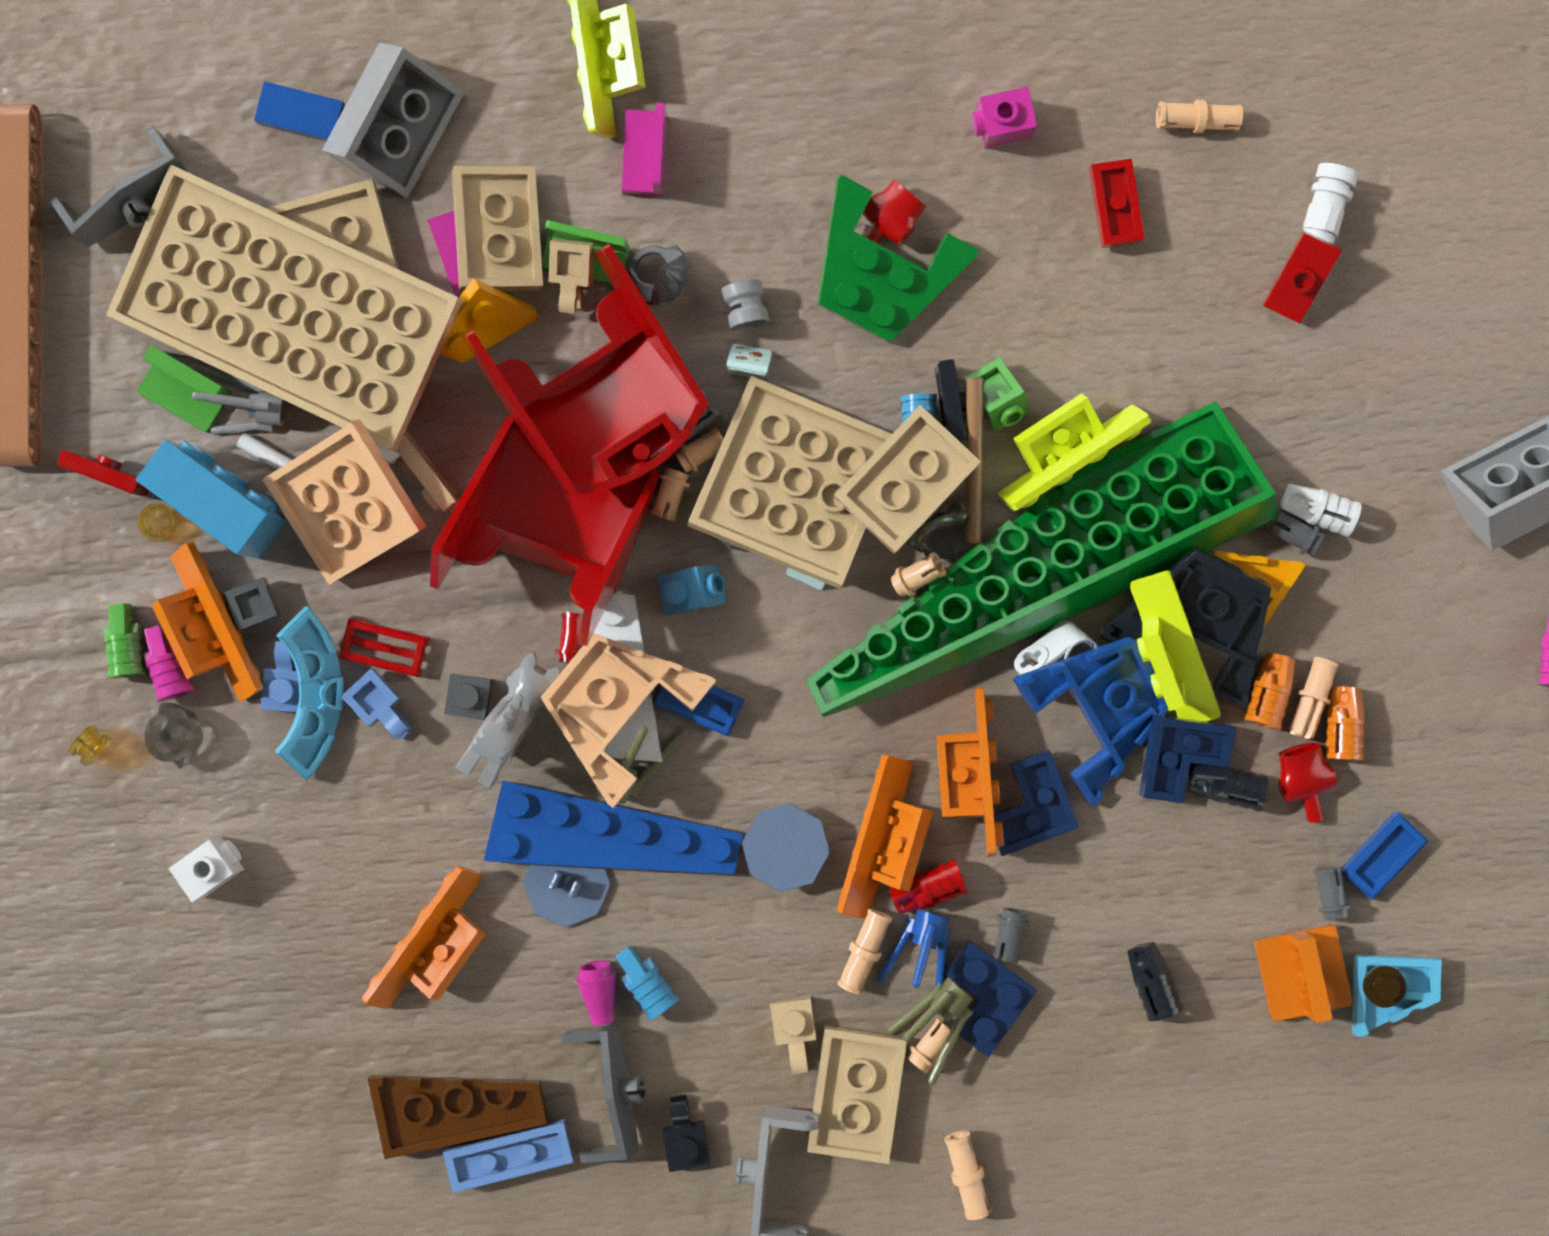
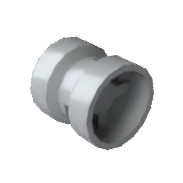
M743 280L722 288L724 302L729 305L731 311L728 315L730 330L750 329L770 321L768 310L761 302V296L763 295L761 280Z

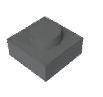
M262 577L224 592L239 631H244L281 616L267 578Z
M450 673L444 714L485 720L488 717L493 679Z

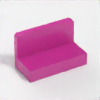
M656 103V111L626 110L622 194L663 196L667 131L665 103Z

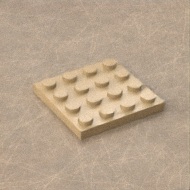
M751 376L687 526L841 589L866 527L834 498V495L892 434Z

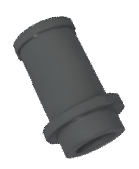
M1282 510L1278 512L1276 521L1286 525L1289 529L1286 530L1272 522L1268 530V534L1274 535L1299 548L1301 555L1307 552L1313 556L1325 536L1324 533L1319 531L1318 525L1311 527Z
M1342 867L1315 870L1322 907H1319L1318 910L1324 914V920L1350 917L1349 909L1352 908V904L1347 903Z
M1005 907L1002 914L997 916L1000 927L995 951L993 952L994 958L1000 959L1002 956V961L1019 962L1024 929L1030 925V922L1026 920L1027 912Z

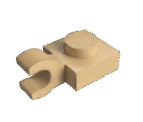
M558 238L550 241L549 282L560 284L559 312L576 314L577 309H582L583 290L581 286L589 287L593 284L595 243Z
M811 997L770 1002L775 1045L788 1044L792 1075L807 1073L808 1064L805 1042L816 1040Z

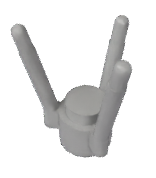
M205 364L199 366L201 372L258 393H251L249 399L213 393L193 392L192 398L195 400L248 408V417L256 420L255 422L215 426L211 428L212 434H230L257 430L273 432L274 425L283 426L287 412V401L218 368Z

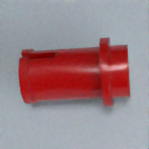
M563 612L561 613L559 649H555V653L558 654V662L570 663L584 646L579 644L583 614Z

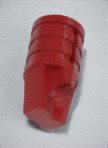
M955 859L945 864H939L935 868H929L927 871L916 873L910 892L894 887L889 889L899 914L931 908L936 904L945 903L949 899L952 900L957 898V896L968 894Z

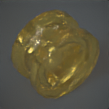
M159 503L150 504L140 512L138 527L141 533L149 539L158 541L168 540L178 531L179 517L176 511L167 505ZM159 511H163L162 518H167L169 524L168 527H161L159 534L153 532L156 527L150 526L149 521L151 517H157Z
M91 725L82 731L68 750L71 756L79 755L81 757L80 763L84 766L96 760L111 740L107 735L100 736L98 734L99 729L95 725Z

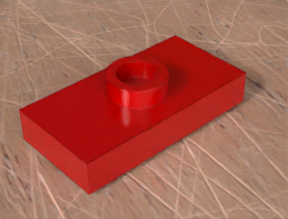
M1303 230L1266 296L1263 307L1300 324L1341 254V247Z
M61 450L57 460L60 467L142 497L148 495L149 490L135 480L136 476L120 471L123 463L98 454L96 461L81 455Z

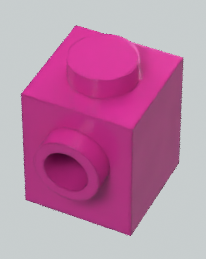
M1029 87L980 97L976 111L971 113L975 136H982L984 148L1032 138L1037 128Z

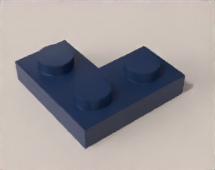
M1153 714L1139 795L1147 799L1183 803L1190 763L1219 767L1230 766L1236 727L1230 724Z
M1045 750L1010 763L1024 802L994 813V822L1002 821L1004 846L997 847L1001 856L1079 828L1050 750Z
M968 940L945 974L977 997L969 1008L974 1013L964 1023L959 1036L989 1057L1037 990L975 943Z

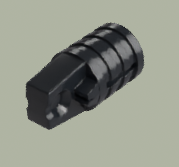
M1194 765L1189 778V792L1212 799L1218 803H1228L1232 806H1240L1245 809L1250 808L1258 812L1261 811L1265 803L1268 790L1267 775H1257L1253 772H1245L1240 769L1235 770L1231 767Z
M1155 942L1139 944L1129 949L1127 953L1134 984L1143 1002L1142 1005L1144 1010H1146L1148 1021L1163 1020L1182 1012L1184 1009L1179 1001L1178 992L1175 990V984L1171 979V973Z

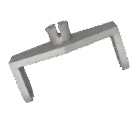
M765 1106L761 1122L758 1159L739 1156L736 1169L738 1174L735 1178L736 1184L755 1185L751 1236L808 1235V1230L803 1226L763 1220L772 1127L813 1131L818 1129L819 1116L817 1114L803 1110Z

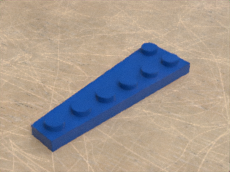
M502 781L484 861L734 874L743 834L615 806L613 809L606 803Z

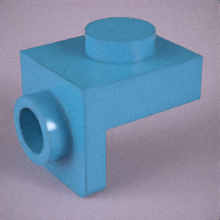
M717 564L697 566L656 576L664 616L724 605L726 603L724 594L725 581L720 574Z

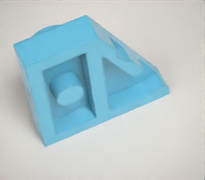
M1354 954L1352 1034L1356 1037H1364L1370 1034L1369 1030L1389 1021L1394 1023L1407 1017L1415 1009H1425L1440 1002L1442 960L1437 957ZM1379 965H1388L1397 969L1403 975L1406 981V993L1401 1002L1393 1007L1382 1008L1372 1004L1366 998L1363 992V980L1370 969Z

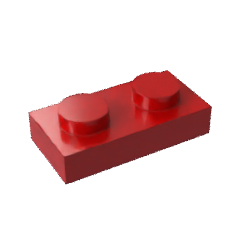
M1132 158L1091 164L1089 173L1101 248L1142 242L1145 237Z

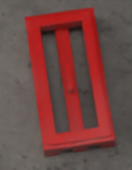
M348 618L339 658L414 677H421V667L425 661V651L429 645L430 638ZM355 629L417 643L416 651L354 636ZM354 644L414 659L411 667L350 652L351 645Z

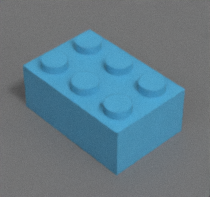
M165 439L135 480L235 554L260 559L288 522L284 516L278 513L280 507L277 502L264 493L259 494L252 489L249 491L245 489L249 484L246 479L229 468L226 470L218 464L214 466L213 463L216 458L196 444L193 446L185 440L177 444Z

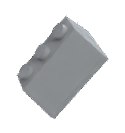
M379 42L322 151L352 171L367 179H373L375 183L408 199L458 106L464 91L404 47Z
M1549 416L1441 470V477L1466 525L1491 551L1549 522Z

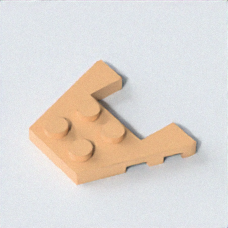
M593 633L588 646L584 645L541 696V699L604 799L614 809L636 782L637 778L607 755L604 750L657 685H661L693 711L716 683V680L706 674H700L679 664L665 661L644 653V651Z

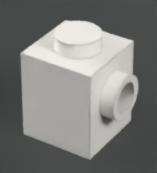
M222 836L208 840L168 868L192 903L205 898L244 870L239 862L242 859L240 852L231 841H224Z

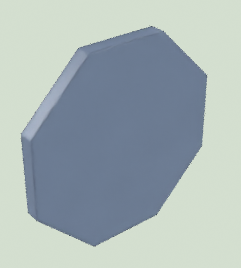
M792 803L758 812L742 841L750 875L780 892L812 884L830 854L821 820Z
M530 864L523 880V885L535 915L563 927H568L599 913L611 882L605 868Z

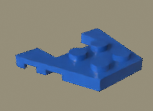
M1130 637L1026 672L1013 679L1029 708L1037 713L1064 692L1070 691L1102 746L1099 752L1070 773L1085 801L1092 806H1095L1104 796L1101 791L1111 777L1117 778L1125 768L1123 761L1135 745L1141 746L1149 736L1152 715L1164 716L1168 711L1164 697L1158 699L1153 690L1150 675L1155 673L1149 662H1143L1137 641Z

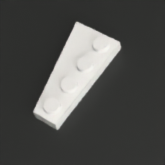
M613 593L594 633L644 651L636 596ZM651 694L604 750L611 758L624 759L640 728L645 726L648 728V733L634 760L663 762Z

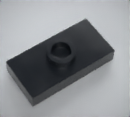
M954 359L939 361L935 368V377L942 425L963 444L966 441L962 417L963 414H966L965 389L958 390Z

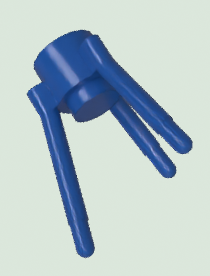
M920 909L917 910L915 918L907 917L902 934L876 978L877 983L881 984L885 981L909 938L914 934L912 942L922 946L912 982L913 987H920L930 949H936L937 944L935 987L939 982L943 984L945 981L947 943L951 933V929L946 928L949 918Z

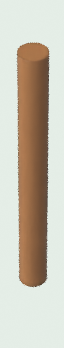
M967 378L966 448L981 463L965 480V543H981L983 378Z

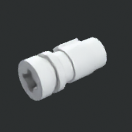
M1321 163L1318 165L1315 175L1317 183H1314L1311 188V193L1314 196L1312 203L1309 204L1302 230L1334 244L1343 221L1346 203L1352 200L1353 192L1351 190L1355 189L1359 173L1356 170L1334 163Z

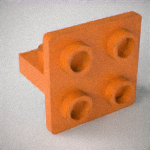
M1327 924L1254 941L1268 1011L1273 1021L1277 1022L1306 1016L1312 1021L1320 1023L1333 1020L1331 1010L1352 1005L1353 1001L1336 926Z

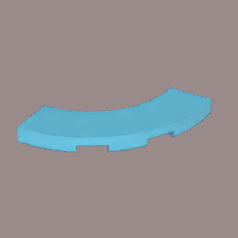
M305 606L276 635L284 644L294 662L299 681V703L294 722L287 736L275 752L307 781L318 769L335 739L334 733L338 724L340 710H343V699L341 696L344 694V686L335 645L320 619L309 607Z

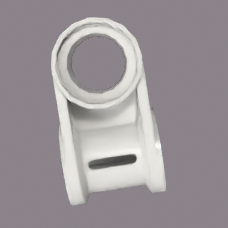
M1062 621L1054 625L1049 632L1031 646L1022 650L1014 661V667L1017 673L1021 675L1097 648V644L1073 622ZM1029 660L1034 662V667L1030 665Z

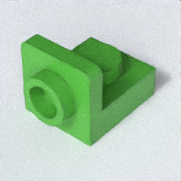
M1000 357L964 377L966 385L967 378H983V410L987 414L990 426L994 431L1015 425L1029 412L1025 391Z

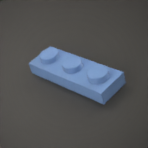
M566 1119L446 1148L443 1152L453 1193L570 1164L575 1160Z

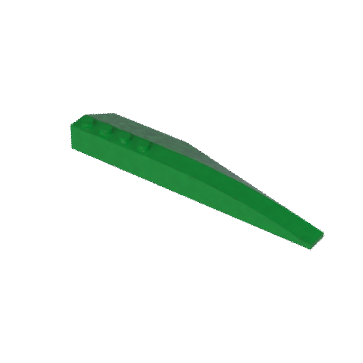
M1216 401L1108 453L1103 459L1095 463H1088L1076 471L1068 482L1057 486L1045 496L1041 494L1039 499L1013 522L1008 520L997 529L998 534L984 545H976L947 568L945 576L928 583V589L914 600L909 598L899 606L897 614L883 625L877 624L865 633L867 637L854 648H846L806 680L821 715L826 717L974 661L1129 590L1130 583L1134 580L1168 571L1195 546L1208 552L1276 519V493Z

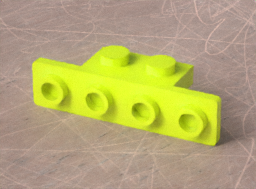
M567 0L571 7L573 21L571 34L577 49L579 63L577 76L583 90L585 104L583 118L591 134L606 139L615 138L617 134L611 98L646 88L634 7L623 4L599 12L597 0Z
M1083 394L1078 395L1013 438L1031 471L999 491V497L1013 511L1033 505L1041 494L1053 486H1059L1068 482L1076 471L1088 463H1095L1103 459L1107 455L1108 450L1122 441L1131 440L1139 435L1142 428L1151 423L1148 413L1135 405H1130L1101 424L1088 397Z
M1164 571L1132 581L1130 589L1142 619V637L1137 639V644L1143 662L1151 661L1155 674L1150 675L1156 697L1158 699L1164 697L1168 710H1175L1178 718L1210 721L1219 718L1221 711L1171 572Z

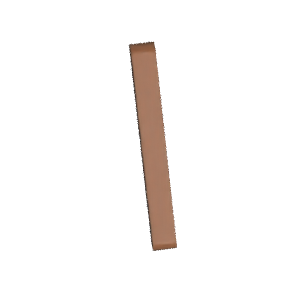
M0 104V467L38 466L42 457L43 124L40 110L36 104Z

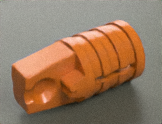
M1266 654L1254 682V689L1250 696L1251 700L1248 703V711L1245 714L1244 721L1269 729L1281 730L1285 709L1288 706V698L1292 691L1294 659L1282 654Z
M1348 686L1332 687L1331 703L1326 717L1327 741L1325 743V759L1363 761L1365 717L1362 689Z

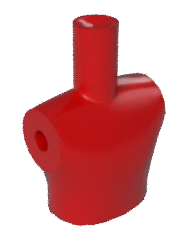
M893 179L889 186L881 193L870 197L862 215L872 227L864 237L879 244L885 236L900 246L911 236L919 216L927 206L898 181Z
M1310 742L1282 750L1278 753L1280 762L1278 787L1281 796L1286 802L1303 800L1309 823L1322 821L1324 816L1319 794L1334 788L1337 785V778L1333 768L1323 757L1321 744Z

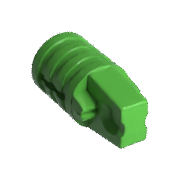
M127 603L108 605L109 627H104V642L107 647V666L109 667L107 672L108 678H129L146 675L147 671L144 667L145 658L143 656L144 646L142 645L141 623H135L133 606Z

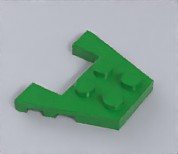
M840 174L834 186V201L832 211L830 212L826 252H824L816 305L888 343L977 257L980 250L947 233L944 234L927 270L904 259L854 231L873 191Z

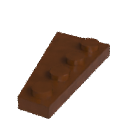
M370 1075L368 1077L384 1159L546 1125L549 1121L540 1080Z

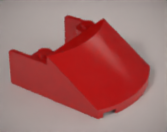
M610 244L594 253L595 258L615 290L605 295L599 301L596 308L597 321L609 342L549 381L541 384L527 363L519 359H507L495 365L473 330L461 337L506 406L505 409L568 494L612 489L635 480L653 470L669 458L692 433V429L708 406L707 399Z
M507 416L432 547L430 587L440 588L455 560L472 566L484 565L490 562L497 550H501L573 578L570 586L571 599L577 606L584 609L579 644L588 646L612 594H616L657 487L659 473L654 468L652 472L649 471L635 480L612 489L568 494L513 418Z

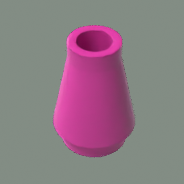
M605 960L582 964L578 967L579 975L575 980L590 1015L591 1024L596 1026L609 1024L615 1020L616 971L611 969V963Z

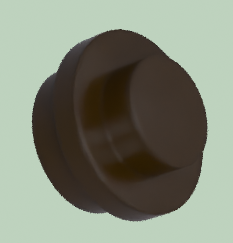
M1379 965L1370 969L1365 975L1363 992L1372 1004L1382 1008L1393 1007L1404 998L1406 981L1397 969L1388 965Z

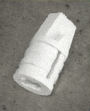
M1288 484L1280 503L1282 509L1305 520L1308 524L1318 525L1319 528L1328 529L1330 532L1339 533L1345 537L1351 535L1361 513L1360 502L1351 501L1349 498L1340 497L1323 489Z

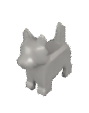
M535 652L525 655L521 664L507 678L508 694L501 699L485 719L465 754L457 764L456 769L468 776L480 758L485 757L487 763L477 782L491 789L506 763L509 764L516 754L519 745L532 725L536 710L541 707L547 708L541 696L560 675V668L557 666L547 671L537 665Z

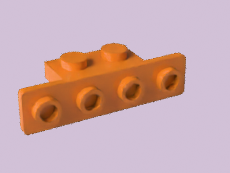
M193 541L185 543L171 555V561L186 591L159 599L152 604V608L186 678L190 679L223 667L238 700L243 702L263 690L260 672L257 666L251 662L243 646L242 634L233 625L225 608V599L222 593L216 589L208 573L205 557L198 552Z
M975 688L974 702L977 733L936 735L942 819L983 817L986 857H995L997 853L996 847L1004 846L1002 821L994 822L993 805H1000L999 780H991L990 764H997L996 740L988 739L986 724L994 723L992 698H984V688Z
M883 754L869 801L864 811V818L857 842L852 852V859L845 883L841 890L837 913L865 919L868 908H872L879 882L910 892L933 813L932 811L903 802L913 768L912 761Z
M459 865L444 878L441 889L430 904L420 911L417 922L407 936L397 943L393 950V955L381 972L371 979L368 990L361 998L367 1006L388 1009L409 980L429 999L438 1001L486 935L479 926L460 910L482 880L483 876Z

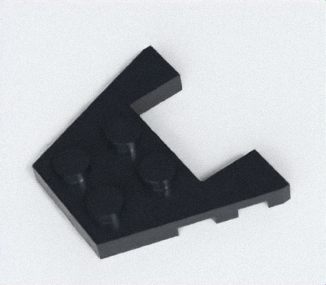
M1195 546L1168 571L1171 572L1194 638L1230 655L1212 684L1214 694L1245 709L1248 704L1259 641L1264 627L1271 593V583ZM1135 600L1104 626L1101 631V638L1112 643L1126 637L1136 641L1142 637V619Z

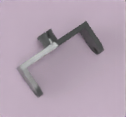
M153 125L147 128L146 132L163 157L114 185L79 219L64 201H61L59 196L51 200V204L71 234L87 248L128 223L132 227H140L145 224L140 216L143 215L147 219L170 164L188 172L169 143Z
M619 1024L573 1029L566 1031L565 1034H560L563 1044L599 1040L601 1042L606 1102L616 1145L584 1149L583 1152L579 1153L580 1162L596 1163L628 1160L639 1151L634 1103H645L647 1088L639 1089V1086L646 1085L643 1076L630 1077Z

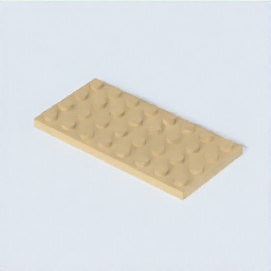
M170 164L106 316L342 428L360 419L375 444L397 452L463 303V299Z

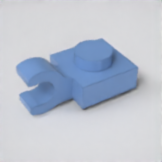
M276 641L274 649L276 668H264L263 690L260 709L297 712L299 703L297 671L284 644L281 641Z
M370 669L341 696L368 727H373L380 721L395 739L400 738L401 740L414 729L410 722L393 708L402 698L375 669Z

